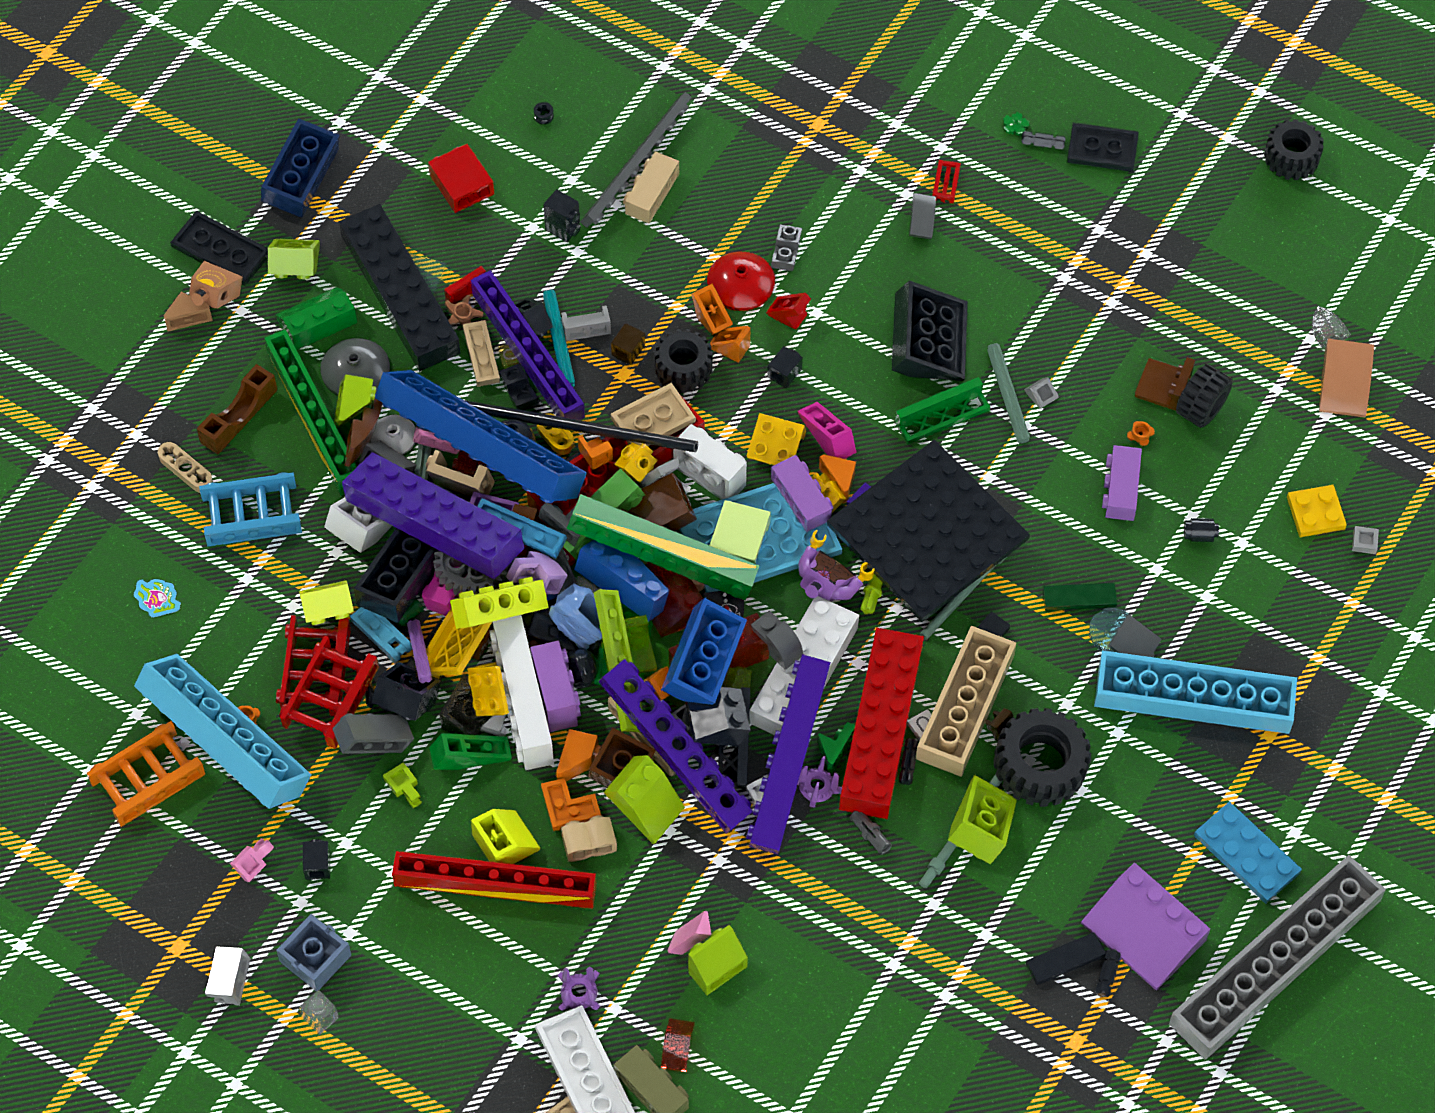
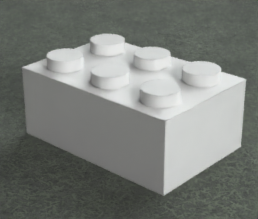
M690 424L678 438L698 441V450L694 453L673 449V459L677 458L680 464L678 470L721 500L738 495L746 486L747 462L740 454H734L727 449L721 441H716L708 436L704 429Z

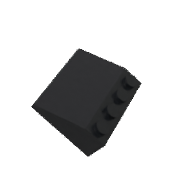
M910 280L895 292L891 370L913 378L965 380L968 301Z

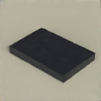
M1073 122L1067 163L1133 172L1139 132Z

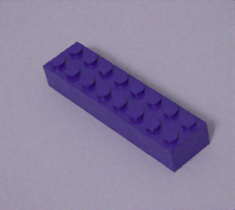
M373 452L342 481L347 502L492 579H495L524 549L521 529Z

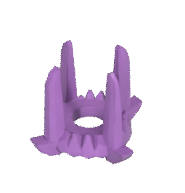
M825 756L821 758L818 768H812L807 771L808 766H804L801 769L797 785H799L803 796L810 800L809 807L815 808L816 802H823L829 799L832 794H840L842 791V787L838 786V774L834 773L832 777L830 773L824 770ZM813 779H820L823 781L824 787L819 789V782H817L815 788H813L810 782Z
M588 967L586 975L575 974L570 976L568 968H564L563 972L561 971L558 974L559 979L563 982L560 992L563 1003L558 1008L561 1011H565L568 1008L574 1009L582 1005L584 1009L591 1007L597 1010L600 1005L595 1001L598 993L595 981L599 973L596 970L593 972V968ZM576 985H582L586 988V993L582 997H576L571 992L572 988Z

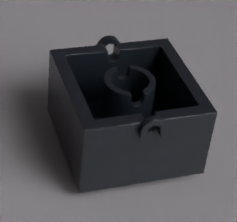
M398 662L378 677L372 703L379 705L385 711L398 713L406 720L416 721L435 706L442 680L432 676L430 682L420 683L417 669Z

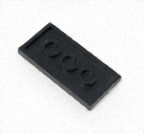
M197 210L170 242L172 248L201 263L206 261L242 276V285L244 286L247 285L268 259L267 247Z

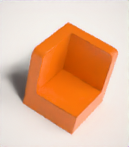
M583 436L578 437V449L592 470L613 460V449L608 441L603 443L597 437L586 442Z

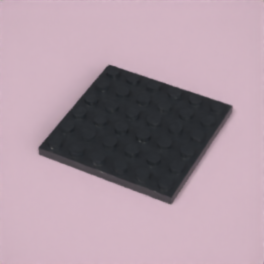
M935 439L827 520V526L863 563H868L867 567L871 571L875 568L874 574L921 622L925 621L1030 538V534Z

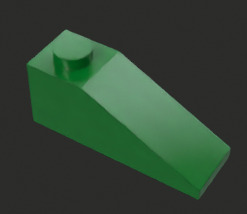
M441 733L429 747L433 769L460 770L510 761L512 759L508 737Z

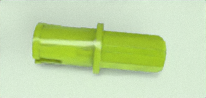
M875 574L863 589L864 598L861 610L864 614H873L878 598L882 596L881 587L883 582Z

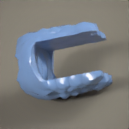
M573 583V585L557 596L556 603L551 606L549 615L558 629L565 636L569 637L579 649L587 650L591 643L593 644L595 641L602 639L595 598L591 589L584 586L580 587Z

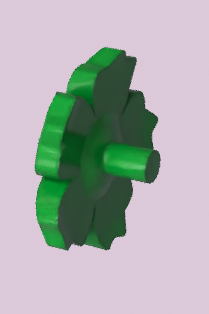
M1016 112L1012 114V117L1008 115L1003 117L1006 133L1014 134L1015 131V134L1019 136L1023 134L1026 128H1029L1030 121L1026 118L1022 119V113Z

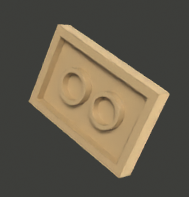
M672 383L611 413V420L616 427L667 436L696 422L694 414Z

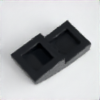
M520 363L498 371L515 409L526 410L539 405L538 397L530 386L528 376Z

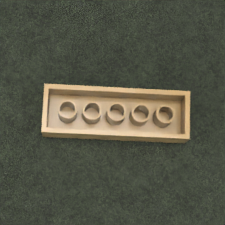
M974 626L970 627L917 746L916 760L962 777L984 727L985 720L990 713L1014 658L1016 642Z

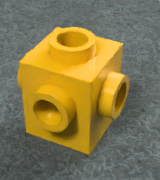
M632 442L622 450L621 457L615 465L619 469L621 468L631 479L640 483L654 469V464L658 460L651 455L653 451L643 443L637 445Z

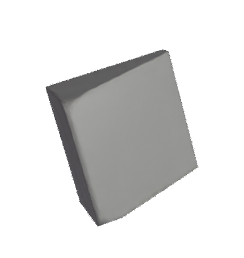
M1049 377L1042 378L1024 389L1039 409L1059 398Z
M505 715L491 717L482 726L480 731L495 736L499 735Z

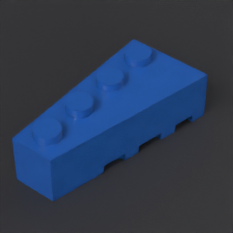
M592 540L580 549L574 570L603 590H618L620 602L648 622L663 612L669 590L638 557L621 552L606 544H601L596 540Z

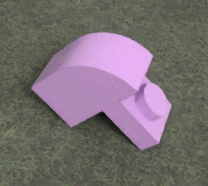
M529 551L527 558H515L506 577L509 581H513V583H519L518 579L533 577V581L543 579L546 594H559L568 575L549 556Z

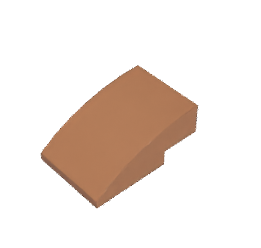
M1336 339L1327 340L1321 379L1319 412L1366 417L1374 344Z

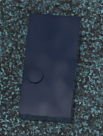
M298 118L261 186V202L303 218L339 150V134Z

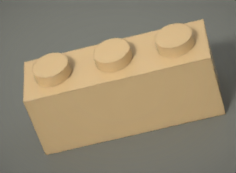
M654 152L651 159L648 158L646 160L642 174L637 175L635 178L633 189L631 192L628 191L624 197L625 214L650 224L679 176V161Z

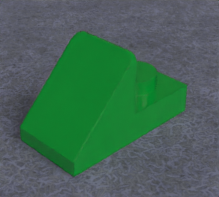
M849 722L845 724L843 729L839 728L834 739L818 733L817 744L821 756L826 758V770L831 775L852 742L855 725Z

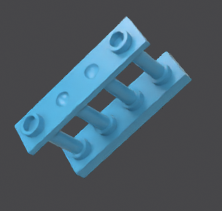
M282 472L272 476L223 483L212 482L199 486L202 501H209L211 525L204 527L207 546L302 533L299 513L293 514L291 509L289 489L296 488L294 472ZM280 491L282 515L268 517L266 493ZM256 494L259 518L246 521L244 518L242 496ZM233 498L235 522L221 524L218 500Z

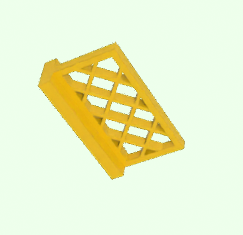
M451 607L426 649L431 676L439 679L440 676L461 675L492 622L456 629Z

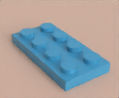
M1231 802L1222 807L1194 833V837L1265 904L1301 873L1302 869Z

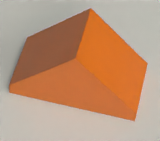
M713 284L692 293L696 317L712 335L733 325Z
M749 326L725 328L717 332L710 342L712 350L739 363L750 347Z
M829 455L820 456V471L825 473L830 481H835L846 498L843 503L847 502L855 476L856 462Z

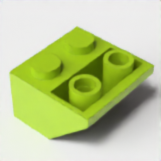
M730 925L724 929L719 928L710 935V939L703 944L701 942L697 943L688 953V973L706 995L716 990L747 967L748 957Z

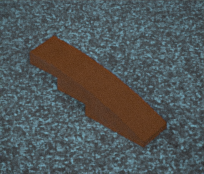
M376 398L372 402L371 409L364 407L360 420L353 419L347 439L345 466H350L359 458L365 446L370 443L382 408V402Z

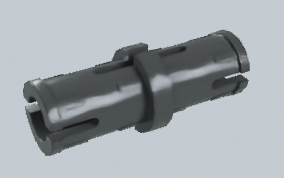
M854 811L850 816V820L862 832L861 836L865 840H869L880 855L888 852L892 844L880 832V826L877 823H873L866 814Z

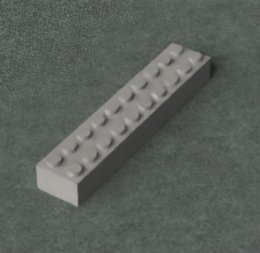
M1348 855L1172 1013L1169 1025L1206 1060L1381 901L1386 889Z

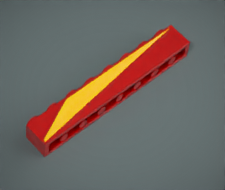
M396 851L392 870L395 887L591 909L594 906L597 886L595 873Z

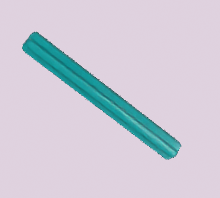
M553 289L545 290L543 292L546 312L553 326L550 331L558 367L571 386L574 387L575 380L556 293Z

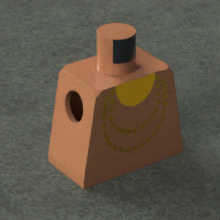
M204 261L192 276L189 291L191 300L198 306L206 303L213 308H219L240 296L242 276Z

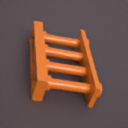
M172 721L157 726L152 733L105 762L94 765L86 773L92 787L101 783L116 804L112 811L120 827L205 775L203 764L199 758L196 757L188 760L174 741L173 737L177 733ZM163 743L180 765L172 773L165 771L152 752L153 749ZM142 756L159 778L151 786H145L131 766L132 762ZM121 769L138 792L128 800L123 798L109 778Z

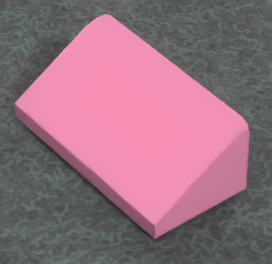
M419 427L415 428L414 443L453 454H458L460 451L453 448L450 442L436 438L430 430Z
M707 911L702 912L675 931L668 948V953L683 955L694 945L711 935Z

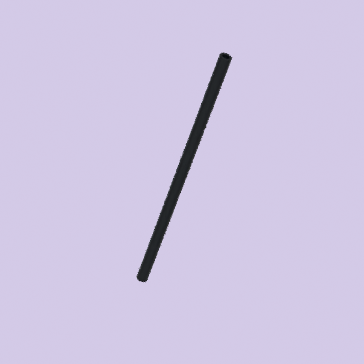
M464 400L491 417L508 420L517 419L530 424L694 453L698 450V441Z

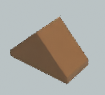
M180 292L164 314L167 331L213 321L208 304L195 305L191 300V296Z

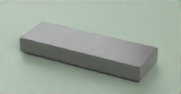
M677 458L655 468L640 483L636 482L640 489H643L669 475L680 466Z

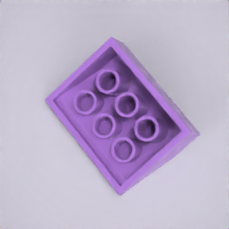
M1133 863L1114 882L1081 921V924L1091 933L1095 932L1097 938L1105 946L1120 952V959L1155 990L1207 941L1210 928L1136 863Z

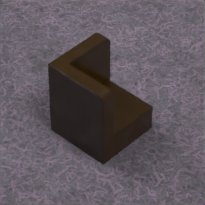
M624 324L611 343L612 356L632 365L645 347V332L629 324Z

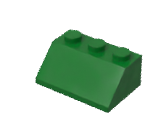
M338 287L275 314L282 329H286L296 350L357 323L355 307L346 292Z

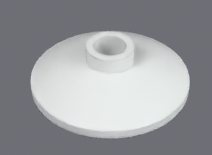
M399 415L383 417L377 422L371 443L382 441L403 455L415 445L413 442L415 426L409 419L402 418Z

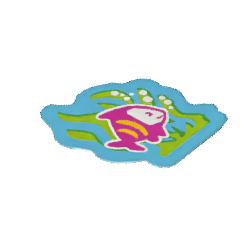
M159 579L151 580L148 583L143 580L137 582L134 597L139 601V607L149 612L151 617L173 613L180 609L181 603L175 600L177 592L172 583Z

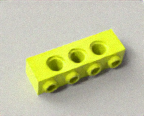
M533 577L518 579L519 584L513 585V581L500 583L499 589L495 590L493 586L479 588L478 594H474L473 590L459 593V598L450 600L456 629L472 627L549 608L543 579L533 581Z

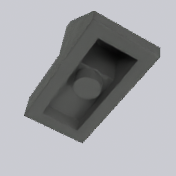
M546 502L541 507L538 517L553 530L567 536L566 541L575 547L580 535L567 529L575 507L565 516L558 506Z

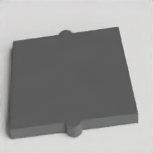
M1128 614L1120 627L1115 629L1116 633L1108 647L1117 653L1154 657V651L1162 639Z

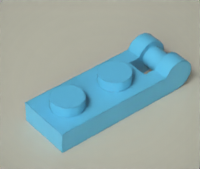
M362 607L350 616L351 621L394 664L401 659L400 656L405 652L409 653L412 650L411 642L385 617ZM396 641L399 645L393 648L391 644Z

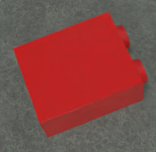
M468 144L456 147L452 151L442 156H437L428 162L430 177L455 213L494 195L493 180Z

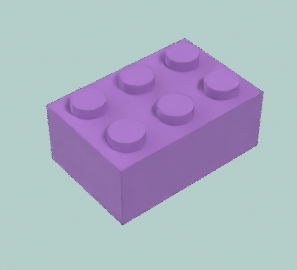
M559 641L530 647L549 732L578 726L577 717L581 716L580 701L577 691L574 690L572 671L568 668L567 663L569 661L566 649H561Z

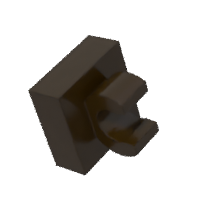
M1006 708L1001 712L994 711V720L992 722L987 719L985 720L987 729L992 731L996 741H998L1000 733L1006 727L1007 722L1014 718L1012 711Z

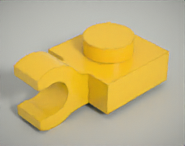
M815 473L811 478L818 481L821 493L824 497L830 499L833 505V513L846 498L835 481H830L825 473L821 476Z

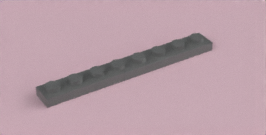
M684 92L677 98L580 221L582 225L587 228L592 223L596 225L604 216L602 213L605 207L609 209L616 201L615 194L617 192L621 193L628 186L629 183L626 180L629 176L633 178L639 172L641 161L646 162L653 154L651 151L654 145L658 147L665 139L663 133L666 130L669 132L677 123L675 118L678 115L681 117L689 108L687 103L692 98L690 95Z

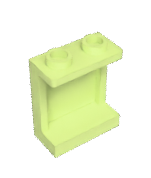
M725 500L709 546L756 564L765 532L768 531L770 526L771 512Z

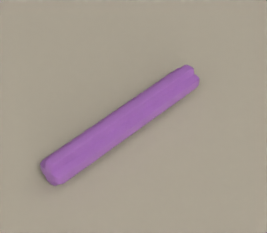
M417 619L414 621L410 620L407 626L420 683L424 684L425 682H430L432 676L421 624Z

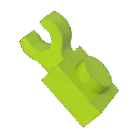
M404 762L383 775L384 781L396 797L404 794L413 808L422 803L419 799L420 795L414 789L418 785L417 779Z

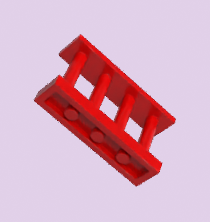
M291 615L290 624H286L285 638L288 641L281 689L276 691V703L280 704V708L284 704H288L294 693L290 692L291 680H301L305 672L293 670L294 658L312 659L313 650L295 649L297 637L323 638L325 635L329 639L336 641V647L331 650L348 656L351 635L348 618L339 619L338 627H334V629L298 627L296 616ZM330 660L333 663V670H329L326 673L345 680L346 666ZM330 685V692L318 695L339 702L342 701L343 690ZM305 699L302 701L303 703H312ZM329 710L330 716H335L334 711Z
M324 635L322 641L316 643L312 653L313 657L288 704L282 706L279 717L283 728L288 729L290 723L294 720L323 732L327 746L336 749L338 742L333 732L334 726L340 721L342 716L350 713L355 714L379 668L377 656L369 653L365 660L357 661L330 650L329 637ZM325 658L356 670L357 675L354 681L348 682L319 670ZM317 679L344 690L346 696L343 701L336 702L309 691L313 680ZM303 699L334 711L335 717L332 722L325 723L298 712L297 710Z

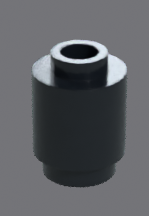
M1191 518L1184 521V539H1190V542H1214V538L1219 536V524L1214 522V518Z

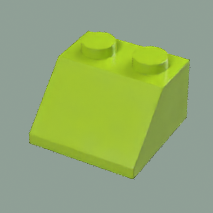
M274 239L268 246V274H273L275 278H287L288 275H297L298 279L311 278L317 272L320 240Z
M345 374L339 387L334 419L337 429L363 412L364 407H367L368 404L371 405L372 400L374 401L376 387L372 386L373 379Z

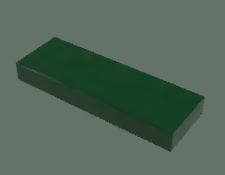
M1115 583L1043 586L1045 611L1117 607Z

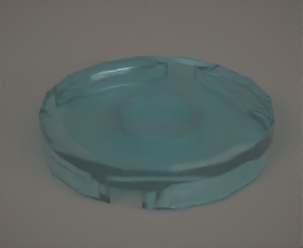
M1106 608L1098 614L1096 613L1089 624V637L1092 644L1101 651L1115 652L1108 645L1116 633L1115 629L1120 627L1129 613L1119 608Z

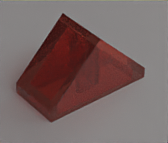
M669 1019L665 1031L661 1067L686 1072L695 1022Z

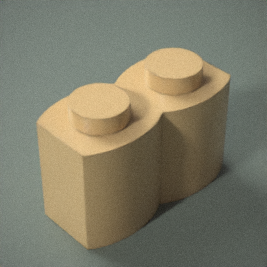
M598 815L592 817L587 822L570 821L561 827V835L568 861H579L592 856H601L617 851V843L610 817Z

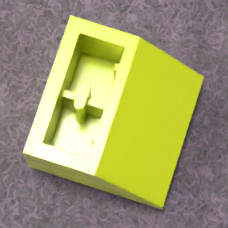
M347 581L299 591L306 623L311 622L312 625L326 622L325 618L335 616V619H343L349 617V613L354 612Z
M492 809L471 820L472 835L489 862L514 864L540 851L539 845L515 810Z

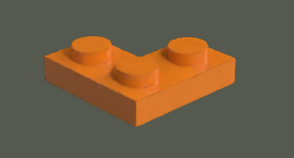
M565 778L541 783L553 831L561 830V827L570 821L587 822L592 817L601 815L595 794L571 799Z

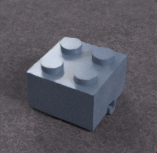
M312 914L276 950L279 961L316 992L350 958L351 951L349 944L335 933L336 931L331 925L328 924L326 926Z

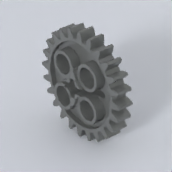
M439 550L434 553L435 560L433 561L435 575L439 577L440 585L445 584L447 591L453 588L454 595H457L460 591L467 592L472 590L474 594H477L479 588L493 586L494 588L495 585L499 587L502 580H508L506 576L512 564L511 562L495 579H492Z

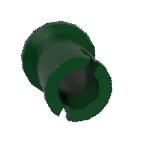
M414 599L401 620L395 623L399 627L407 626L408 621L424 611L422 604L417 599Z

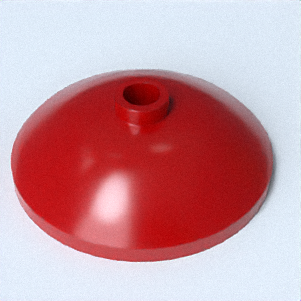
M738 251L725 254L712 264L707 275V286L713 284L725 308L746 311L763 305L771 297L775 288V275L770 264L762 257L754 253Z

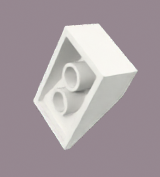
M345 497L330 506L324 528L360 553L374 545L392 527L387 522L347 502Z

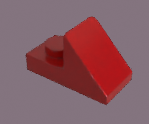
M807 293L778 296L766 313L777 321L797 329L807 316L805 310L811 298Z

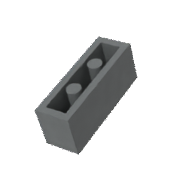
M372 713L366 715L346 714L340 718V721L333 728L342 754L402 753L414 740L407 720L402 718L401 715H393L392 713L385 715H374Z

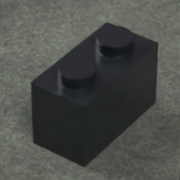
M556 189L543 204L545 230L567 243L581 229L579 201Z

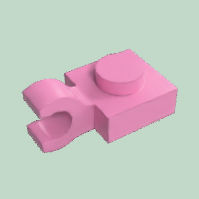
M261 838L253 848L247 846L230 864L244 881L250 882L266 866L262 859L272 851L274 846L269 840L264 841Z

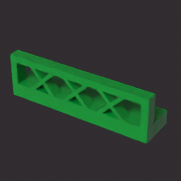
M977 377L897 410L895 424L907 445L990 411V405L982 393L983 383L980 378ZM978 398L982 405L978 408L967 406L969 401ZM952 408L962 410L961 414L956 417L946 415L947 411ZM932 416L941 419L940 423L935 426L927 424L926 421L927 418ZM911 425L920 427L919 432L911 436L906 430V427Z

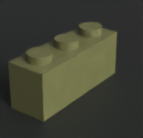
M636 1045L613 1064L617 1077L651 1113H684L689 1109V1095L681 1086L676 1087L671 1082L670 1074L663 1067L659 1069L655 1065L653 1056L646 1049L642 1051Z

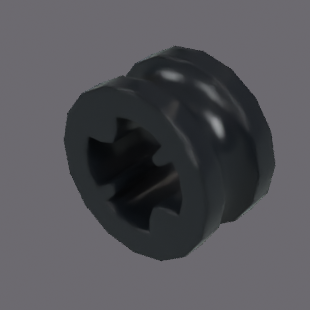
M547 102L535 105V121L543 125L552 122L554 118L552 105ZM542 111L547 112L545 113V115H540V113L542 114Z

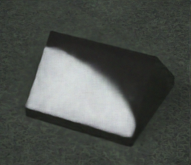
M466 674L461 677L439 714L443 730L451 734L480 735V729L491 717L476 716L471 686Z

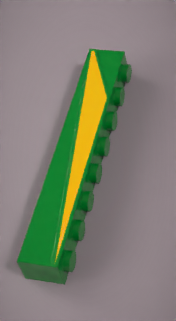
M286 329L264 338L267 354L340 496L344 495L342 481L357 467L354 462L350 466H345L347 447Z
M582 494L579 496L567 526L568 530L576 534L586 536L601 544H606L621 552L628 553L745 601L760 566Z

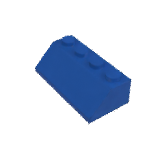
M706 598L702 599L693 607L661 690L682 701L715 704L747 620Z

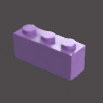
M1114 445L1112 454H1107L1106 468H1110V474H1105L1104 488H1108V494H1103L1102 508H1106L1105 518L1134 521L1137 506L1141 448Z
M794 455L771 467L772 481L805 531L808 532L827 523V520L832 516L833 505L830 499L824 497L821 493L818 481L816 479L813 480L809 475L806 463L804 461L801 462L797 455Z

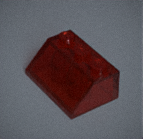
M647 562L645 566L669 590L663 612L651 620L661 637L685 629L693 607L703 599L691 579Z

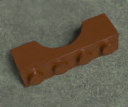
M256 364L241 380L240 389L232 403L221 413L214 414L211 412L198 426L197 433L200 443L219 455L277 391L275 376Z

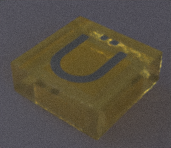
M508 345L498 346L503 369L520 363Z

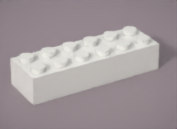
M817 596L813 599L795 630V634L801 642L804 655L831 662L825 687L858 629L859 615ZM776 663L750 709V724L775 735L776 730L781 731L783 722L778 720L782 706H788L789 698H786L785 695L788 684H794L796 675L791 674L794 664L785 670Z
M517 615L493 621V630L489 631L491 647L496 664L500 666L509 711L507 716L511 723V733L516 744L518 762H523L525 770L553 765L552 741L522 616Z

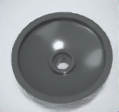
M362 338L347 339L335 344L326 352L321 362L322 380L325 386L337 396L340 383L345 374L373 379L372 386H375L377 391L383 372H390L389 358L384 349L375 342Z

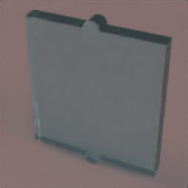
M410 254L432 294H435L439 282L443 280L442 275L447 263Z

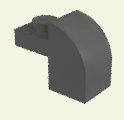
M770 610L751 624L752 630L768 645L769 655L782 668L786 670L794 664L795 660L801 658L803 648L797 635L785 621L781 622Z

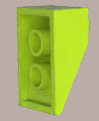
M648 755L634 756L604 791V794L652 844H655L685 808L664 772Z
M974 775L952 823L948 841L991 864L1006 846L1017 799Z

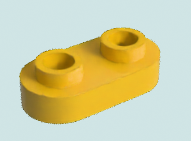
M537 425V431L556 453L566 454L573 449L574 436L569 430L553 427L547 430L545 429L547 426Z

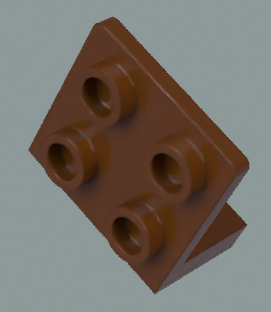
M1187 357L1184 365L1179 364L1176 367L1149 358L1134 396L1176 410L1179 397L1191 379L1196 360Z

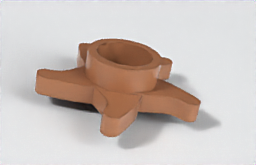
M467 295L457 304H452L449 300L445 301V306L452 314L451 318L448 319L451 325L460 323L463 326V324L471 323V319L475 317H483V312L473 309L469 305L470 295Z

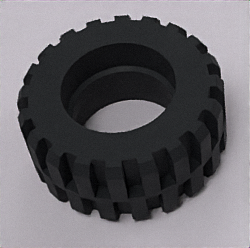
M1038 708L1030 709L1029 714L1023 711L1017 714L1016 719L1011 718L1000 733L994 753V768L997 769L996 776L998 780L1004 781L1002 787L1007 792L1011 790L1013 792L1012 797L1017 800L1023 798L1026 800L1025 804L1032 806L1034 802L1039 803L1040 807H1047L1049 802H1052L1053 805L1061 804L1063 798L1069 800L1073 797L1074 792H1078L1081 788L1091 761V745L1089 740L1085 739L1086 733L1083 728L1080 727L1078 729L1076 727L1078 722L1073 718H1070V720L1065 718V713L1059 711L1056 714L1052 712V709L1044 708V711H1039ZM1031 743L1050 745L1060 753L1065 765L1051 772L1036 770L1024 761L1020 749Z

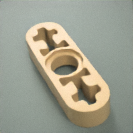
M166 442L158 448L160 462L196 492L200 493L199 486L213 482L211 473L175 443ZM173 452L174 458H172L170 455L165 456V453ZM188 463L192 465V468L187 472L179 470L182 464ZM195 474H197V477H198L199 479H201V480H205V479H206V483H203V482H199V483H198V480H197Z

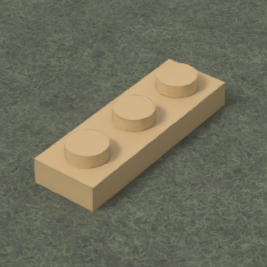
M486 321L463 324V331L477 387L500 383Z

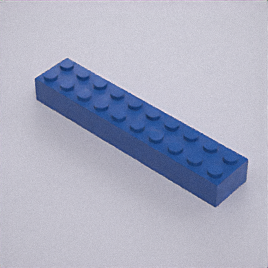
M412 370L383 372L375 398L381 401L384 407L396 410L402 418L413 420L419 428L430 430L436 438L450 442L453 448L467 452L471 459L487 464L486 467L488 469L499 471L504 474L505 479L521 484L522 489L536 493L544 502L553 503L554 501H567L568 499L578 498L587 472Z

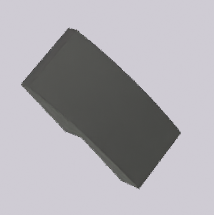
M913 193L909 236L925 239L932 238L936 205L935 196Z
M780 225L771 262L772 268L794 271L802 228Z

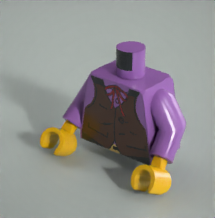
M815 530L810 538L811 545L806 547L798 563L799 575L803 578L800 586L805 589L806 595L810 598L819 596L830 602L852 598L863 586V581H870L873 578L875 568L871 572H864L868 566V563L865 562L860 567L859 576L856 577L857 575L821 550H816L823 546L826 534L823 540H817L815 535L818 530Z

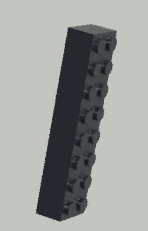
M381 204L340 220L341 237L418 371L420 372L461 354L458 336Z

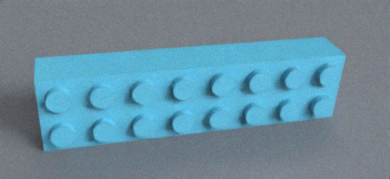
M1102 650L1094 707L1289 734L1294 722L1297 677Z
M174 654L144 664L134 687L145 698L149 699L160 712L171 719L178 728L182 729L194 743L198 744L212 759L216 760L227 773L237 779L246 790H249L259 799L261 804L270 809L301 796L312 774L178 654Z

